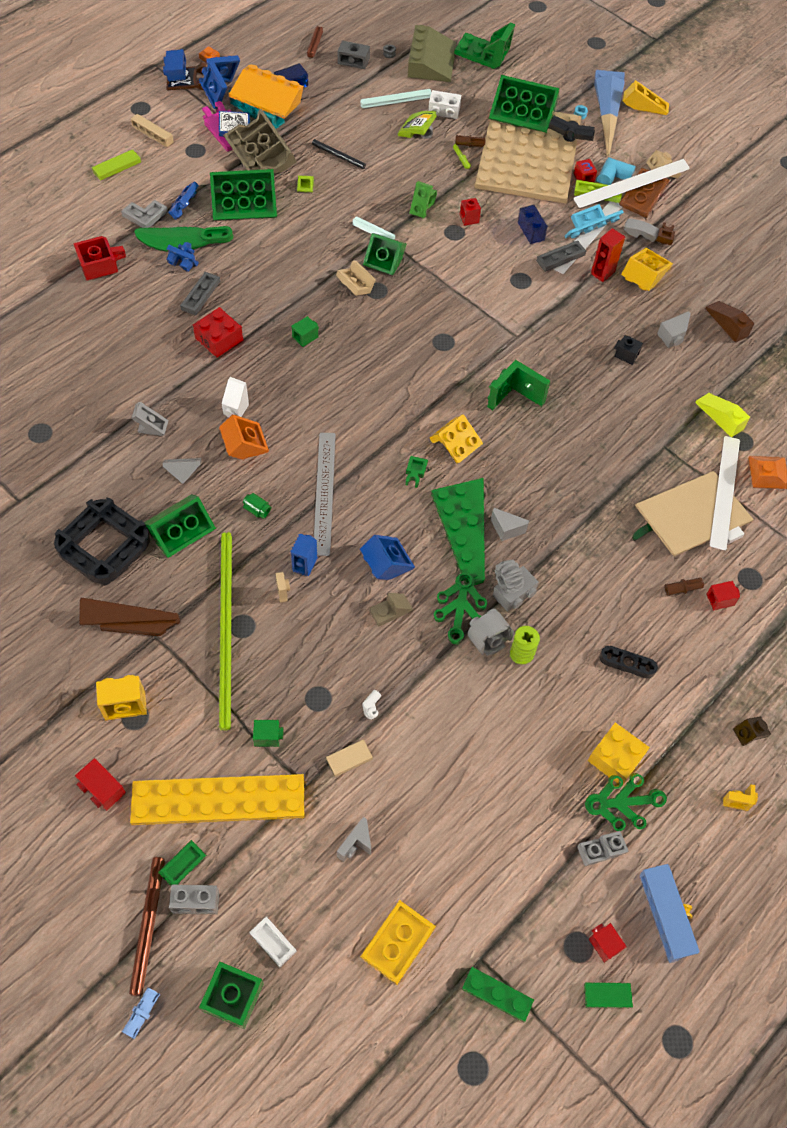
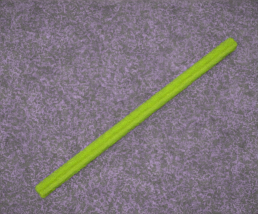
M229 532L221 534L219 728L221 731L231 729L232 536Z

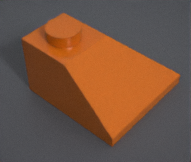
M749 456L753 488L787 489L785 457Z

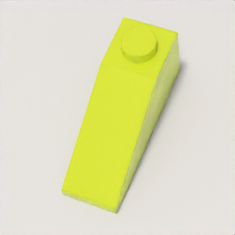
M707 393L695 402L730 437L743 431L750 419V416L738 405L711 393Z

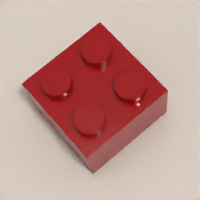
M220 307L193 324L195 339L216 358L243 341L242 326Z

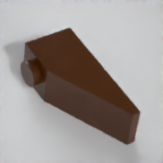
M721 301L708 305L705 308L735 343L747 338L755 324L745 312Z

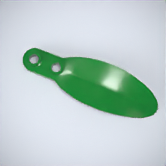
M228 226L208 227L205 229L199 227L137 228L134 232L137 239L145 245L168 252V245L178 248L179 244L183 245L185 242H189L191 249H196L207 244L227 243L234 237L232 229Z

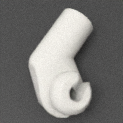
M373 690L362 704L364 715L368 719H374L378 716L375 703L380 699L381 694L377 690Z

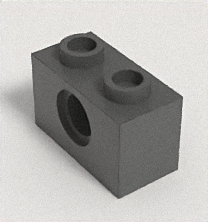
M342 40L337 51L338 64L366 69L370 59V46Z

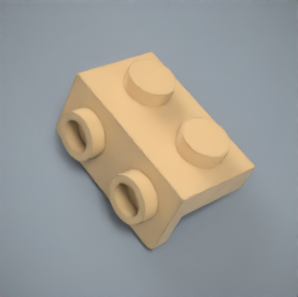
M656 150L646 163L653 170L673 163L669 153ZM681 172L670 177L678 179L681 176Z
M352 261L349 269L338 270L336 274L341 282L356 296L369 294L376 281L357 261Z

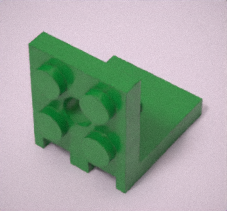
M515 359L507 369L504 368L497 380L494 379L489 386L490 393L487 397V407L493 411L512 389L542 407L546 401L550 380Z

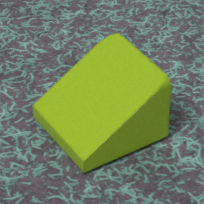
M298 175L297 192L313 193L314 176Z

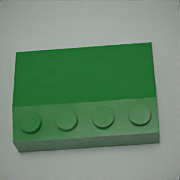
M501 75L489 119L547 133L548 125L555 112L560 88Z
M274 169L210 172L213 221L277 217Z

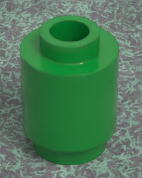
M255 493L247 494L243 499V508L257 518L261 517L264 519L271 511L269 502Z

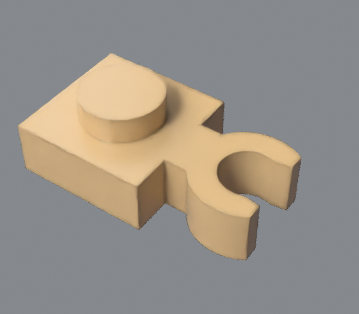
M283 572L275 573L280 603L287 602V591H290L289 579L284 578Z

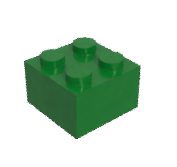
M219 961L199 1008L204 1013L245 1030L264 982L261 978Z

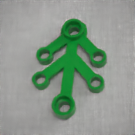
M469 573L459 574L455 580L456 584L437 594L438 603L446 604L449 597L459 591L457 599L434 612V620L436 622H443L445 616L456 609L454 626L448 631V640L452 644H459L464 639V632L461 629L464 610L471 619L481 617L466 599L467 592L476 601L475 606L478 610H484L487 607V600L481 597L474 588L475 580ZM462 581H467L468 584H467V585H463L461 582H462ZM444 595L446 599L441 600L439 597ZM483 601L485 604L479 606L478 602ZM438 613L443 614V617L437 618L436 615ZM457 634L459 639L455 640L452 636Z
M633 773L615 798L607 799L614 789H619L623 785L621 777L612 775L599 794L594 793L586 798L585 808L592 815L601 814L611 823V826L616 831H623L626 827L625 821L620 817H615L607 809L616 807L632 821L634 827L644 829L647 824L646 819L641 815H637L628 806L652 804L654 807L659 808L666 804L667 796L660 789H653L648 795L628 797L635 787H640L644 783L643 776L639 773ZM635 777L640 778L638 783H634ZM618 778L619 783L617 785H613V780ZM661 796L662 800L657 803L656 798ZM595 802H599L597 808H593ZM638 819H642L641 825H636ZM617 821H621L620 827H615Z

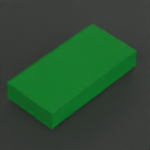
M190 840L158 873L170 886L178 885L207 855Z
M584 983L585 1008H633L631 983Z

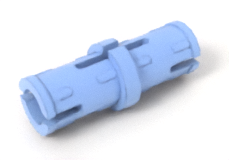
M147 987L138 1005L132 1009L133 1013L122 1030L124 1034L133 1039L136 1038L145 1020L149 1019V1013L160 996L159 993Z

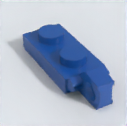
M195 181L187 185L172 204V208L168 213L174 220L183 214L182 209L189 205L188 200L196 195V189L199 185Z

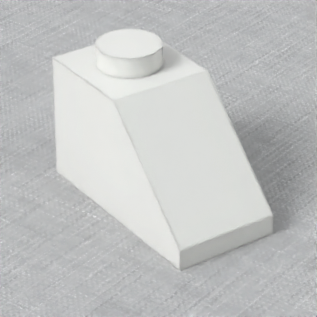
M230 377L222 400L223 414L227 417H230L232 414L242 417L249 406L247 385L243 381Z

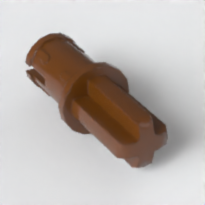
M456 135L455 138L456 145L469 146V148L471 146L484 147L486 143L485 138L472 137V135Z
M701 577L690 580L681 579L680 582L665 584V593L667 596L679 593L687 594L688 591L704 588V581Z

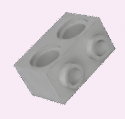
M171 885L169 909L173 914L218 915L219 890L217 886Z

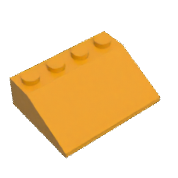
M250 64L242 70L229 93V97L285 119L300 104L304 86L299 85L296 81H289L283 76L274 75L268 70H262L256 65Z

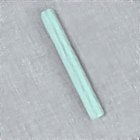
M431 89L366 98L360 100V105L364 109L428 99L431 97L432 92Z

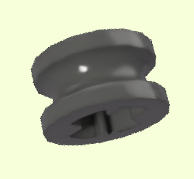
M389 44L383 47V55L386 58L396 56V47Z

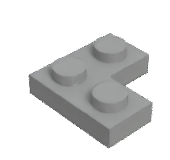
M154 200L145 209L131 202L121 212L123 217L140 227L150 228L168 210L167 206Z

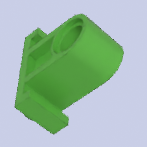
M420 181L416 182L410 214L421 218L426 217L427 209L434 204L437 196V190L433 189L432 185Z

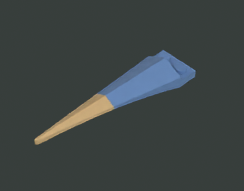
M596 70L594 86L602 118L606 153L609 156L625 83V73Z

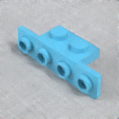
M600 204L577 212L571 216L575 228L570 230L564 237L565 239L569 237L574 239L582 232L586 234L594 230L595 227H604L607 225V222L611 221V223H614L620 219L624 212L620 210L605 216Z

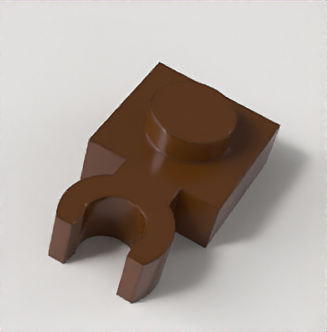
M664 222L659 229L656 241L672 246L675 231H673L674 225L667 227Z

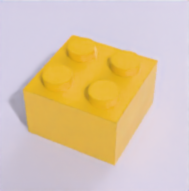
M126 675L119 679L105 678L102 681L96 682L97 706L105 721L147 715L145 690L139 676Z
M615 722L594 749L588 762L609 778L612 775H618L622 778L624 784L650 747ZM618 778L614 779L616 783H619Z

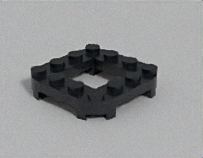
M108 497L106 499L95 501L90 499L87 501V508L62 531L58 529L55 532L54 540L55 549L62 560L92 582L103 586L117 579L146 550L150 543L146 524L119 508ZM102 521L127 538L105 561H99L78 546Z

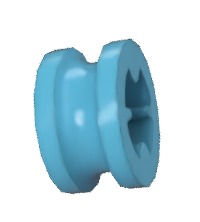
M583 105L576 106L574 114L582 116L581 120L585 119L588 113L587 107Z

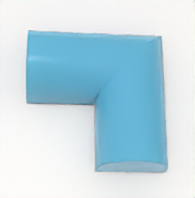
M608 157L596 178V182L611 185L615 177L623 180L631 178L636 166Z

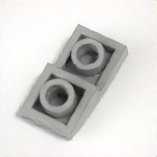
M627 219L623 229L627 234L635 238L641 234L645 239H649L652 242L656 240L659 232L657 227L636 219Z
M621 831L602 835L598 839L577 845L585 866L606 861L629 852Z

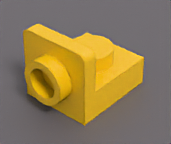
M750 784L745 790V794L738 790L729 791L723 798V806L749 811L756 805L758 800L755 785Z

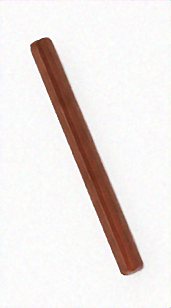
M154 857L152 859L129 990L131 996L138 997L143 994L162 883V876L158 872L165 865V859L162 857Z

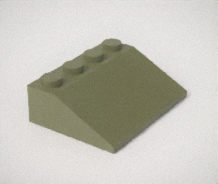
M415 25L408 62V77L451 82L457 42L429 26Z

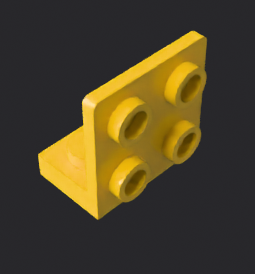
M464 414L453 418L429 437L432 443L438 441L443 443L456 463H460L483 444Z

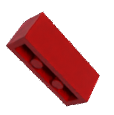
M613 228L600 238L591 274L602 282L615 273L625 236Z

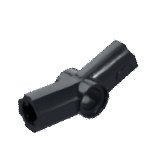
M553 115L548 125L549 129L563 135L564 140L568 142H573L575 139L593 141L595 127L579 125L576 121L567 122Z

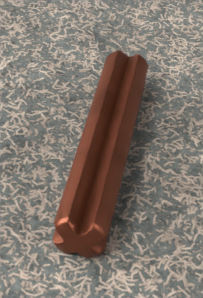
M316 26L307 50L308 58L315 56L323 33L322 27Z

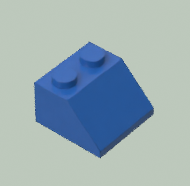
M373 535L360 548L364 560L369 564L372 574L377 579L390 580L415 568L396 537Z

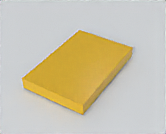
M399 900L360 958L398 985L436 926Z

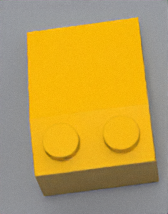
M644 248L629 258L621 275L627 281L638 284L640 289L650 291L672 267L673 263L650 249Z

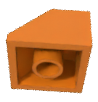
M232 414L219 427L229 456L243 460L269 452L258 422Z

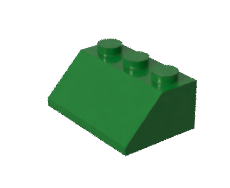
M193 494L144 522L152 539L167 558L216 529L199 496Z

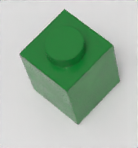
M308 316L291 326L292 338L302 347L319 338V326Z
M254 720V747H279L280 740L284 739V727H280L279 720Z

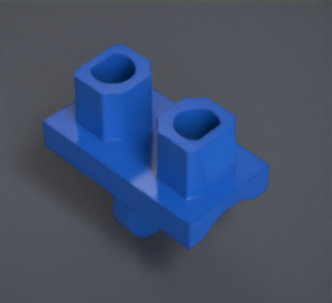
M185 242L183 245L179 244L178 248L168 245L167 250L169 254L166 260L169 264L176 266L178 260H182L179 266L188 272L193 265L197 267L199 262L195 260L194 250L191 249L189 242Z

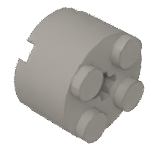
M496 609L489 610L487 614L480 618H473L469 623L471 627L468 630V637L482 655L485 653L487 656L499 652L505 647L504 642L507 639L511 641L514 636V630Z

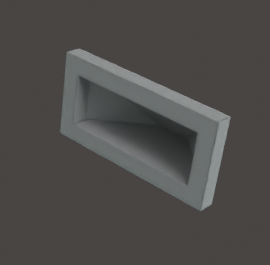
M201 458L167 459L162 464L168 472L181 483H184L199 467Z

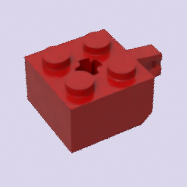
M104 236L73 243L86 281L117 273L116 261L126 257L123 245L110 247L107 238Z

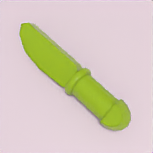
M454 144L453 148L459 157V161L462 162L465 169H470L471 164L466 156Z

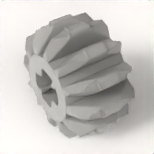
M513 559L500 562L495 568V578L501 590L506 594L519 591L523 588V584H525L524 575L521 572L522 569L519 568L518 563H515Z

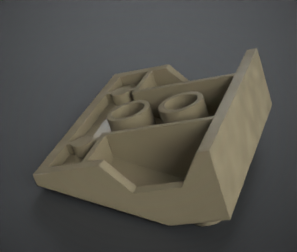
M262 109L258 111L257 118L247 126L238 124L224 134V137L247 170L274 169V174L285 171L297 162L291 150Z

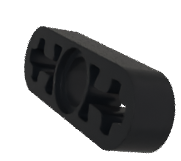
M605 646L599 656L600 661L606 666L646 679L652 678L658 669V665L653 659L614 646ZM607 653H611V659L607 658ZM630 658L634 665H625L623 659ZM646 665L650 666L649 672L646 671Z

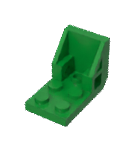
M510 22L493 32L490 42L465 32L455 48L454 54L495 69L502 64L510 50L516 24Z

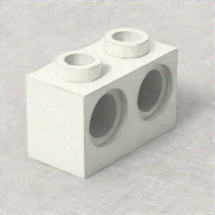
M432 90L429 111H436V116L457 119L461 105V95Z

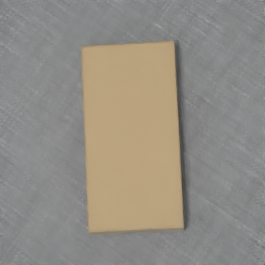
M363 739L327 756L326 760L334 776L337 777L373 760V757Z

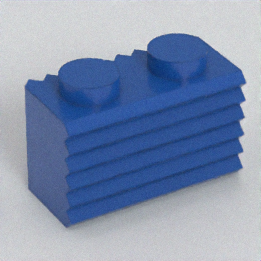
M184 49L166 51V56L163 57L165 65L163 66L164 76H167L169 82L185 80L186 56Z
M298 534L294 547L290 550L293 572L304 576L310 575L318 558L317 540L311 535Z

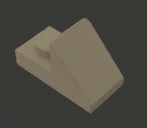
M387 593V600L370 607L369 611L378 627L412 612L413 608L404 594Z

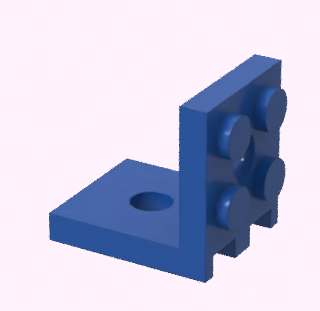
M238 55L206 58L208 66L203 67L202 73L204 77L199 78V82L214 109H218L215 103L218 101L222 102L227 90L225 82H232L240 63Z

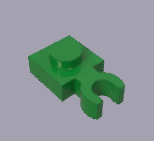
M410 456L406 469L407 477L405 484L407 486L410 481H415V488H418L420 478H424L428 465L427 459Z

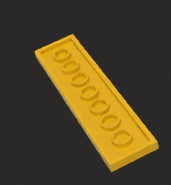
M304 774L133 781L131 825L305 818Z

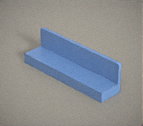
M665 864L643 870L639 876L669 963L698 954L700 951L670 866Z

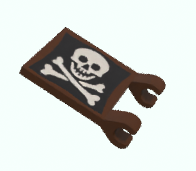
M206 63L186 67L185 80L169 82L167 79V91L192 88L204 90L199 80L197 81V73L203 75L202 68L206 67Z

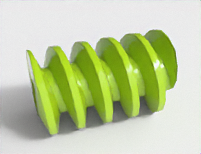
M522 626L516 630L510 649V657L515 663L521 665L528 664L534 659L540 642V635L536 629L531 626Z

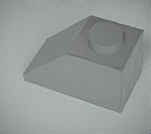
M689 311L660 324L657 335L668 348L680 345L683 342L690 318Z

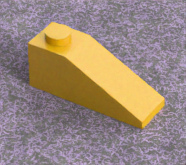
M636 80L624 91L623 102L635 110L667 115L669 112L668 102Z

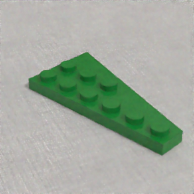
M484 478L432 490V498L460 573L471 574L475 580L474 585L484 583Z

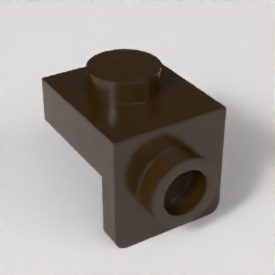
M761 716L748 718L733 728L742 746L771 735L767 723Z

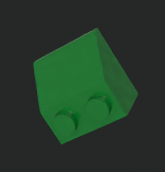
M372 233L363 265L394 275L402 261L407 243Z

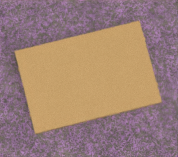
M714 471L635 505L673 556L711 540L719 480L718 475ZM734 495L729 531L754 520Z

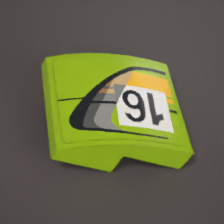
M421 111L410 115L397 133L398 136L412 138L414 134L424 135L437 117L436 111Z

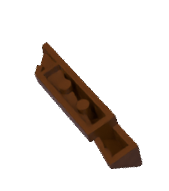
M80 598L79 624L81 626L100 625L101 631L162 636L168 628L174 624L178 625L181 621L178 613Z

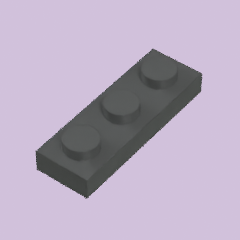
M577 240L537 256L536 261L546 272L585 256L586 250Z
M204 272L180 305L181 310L196 316L220 283V277Z

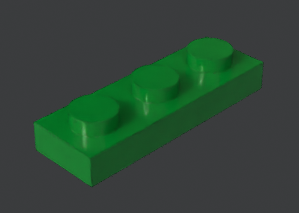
M471 967L462 987L463 991L523 1023L526 1021L534 999L474 967Z

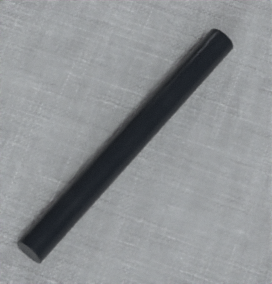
M316 139L312 141L313 146L361 169H365L366 163Z

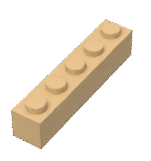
M136 114L131 118L132 127L162 145L168 147L174 143L171 133L145 119L143 116Z

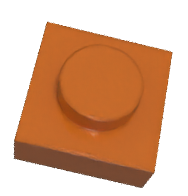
M209 46L199 53V59L205 62L206 58L220 57L219 52Z

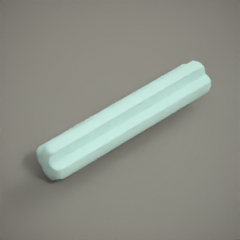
M357 216L353 219L352 224L355 227L370 234L376 233L395 239L393 233Z

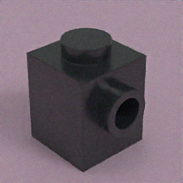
M624 335L622 340H618L614 347L616 350L614 357L633 365L640 354L643 343Z

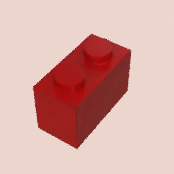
M95 758L74 775L78 780L77 787L84 794L88 791L92 795L90 800L97 808L102 806L107 811L126 794L123 786Z

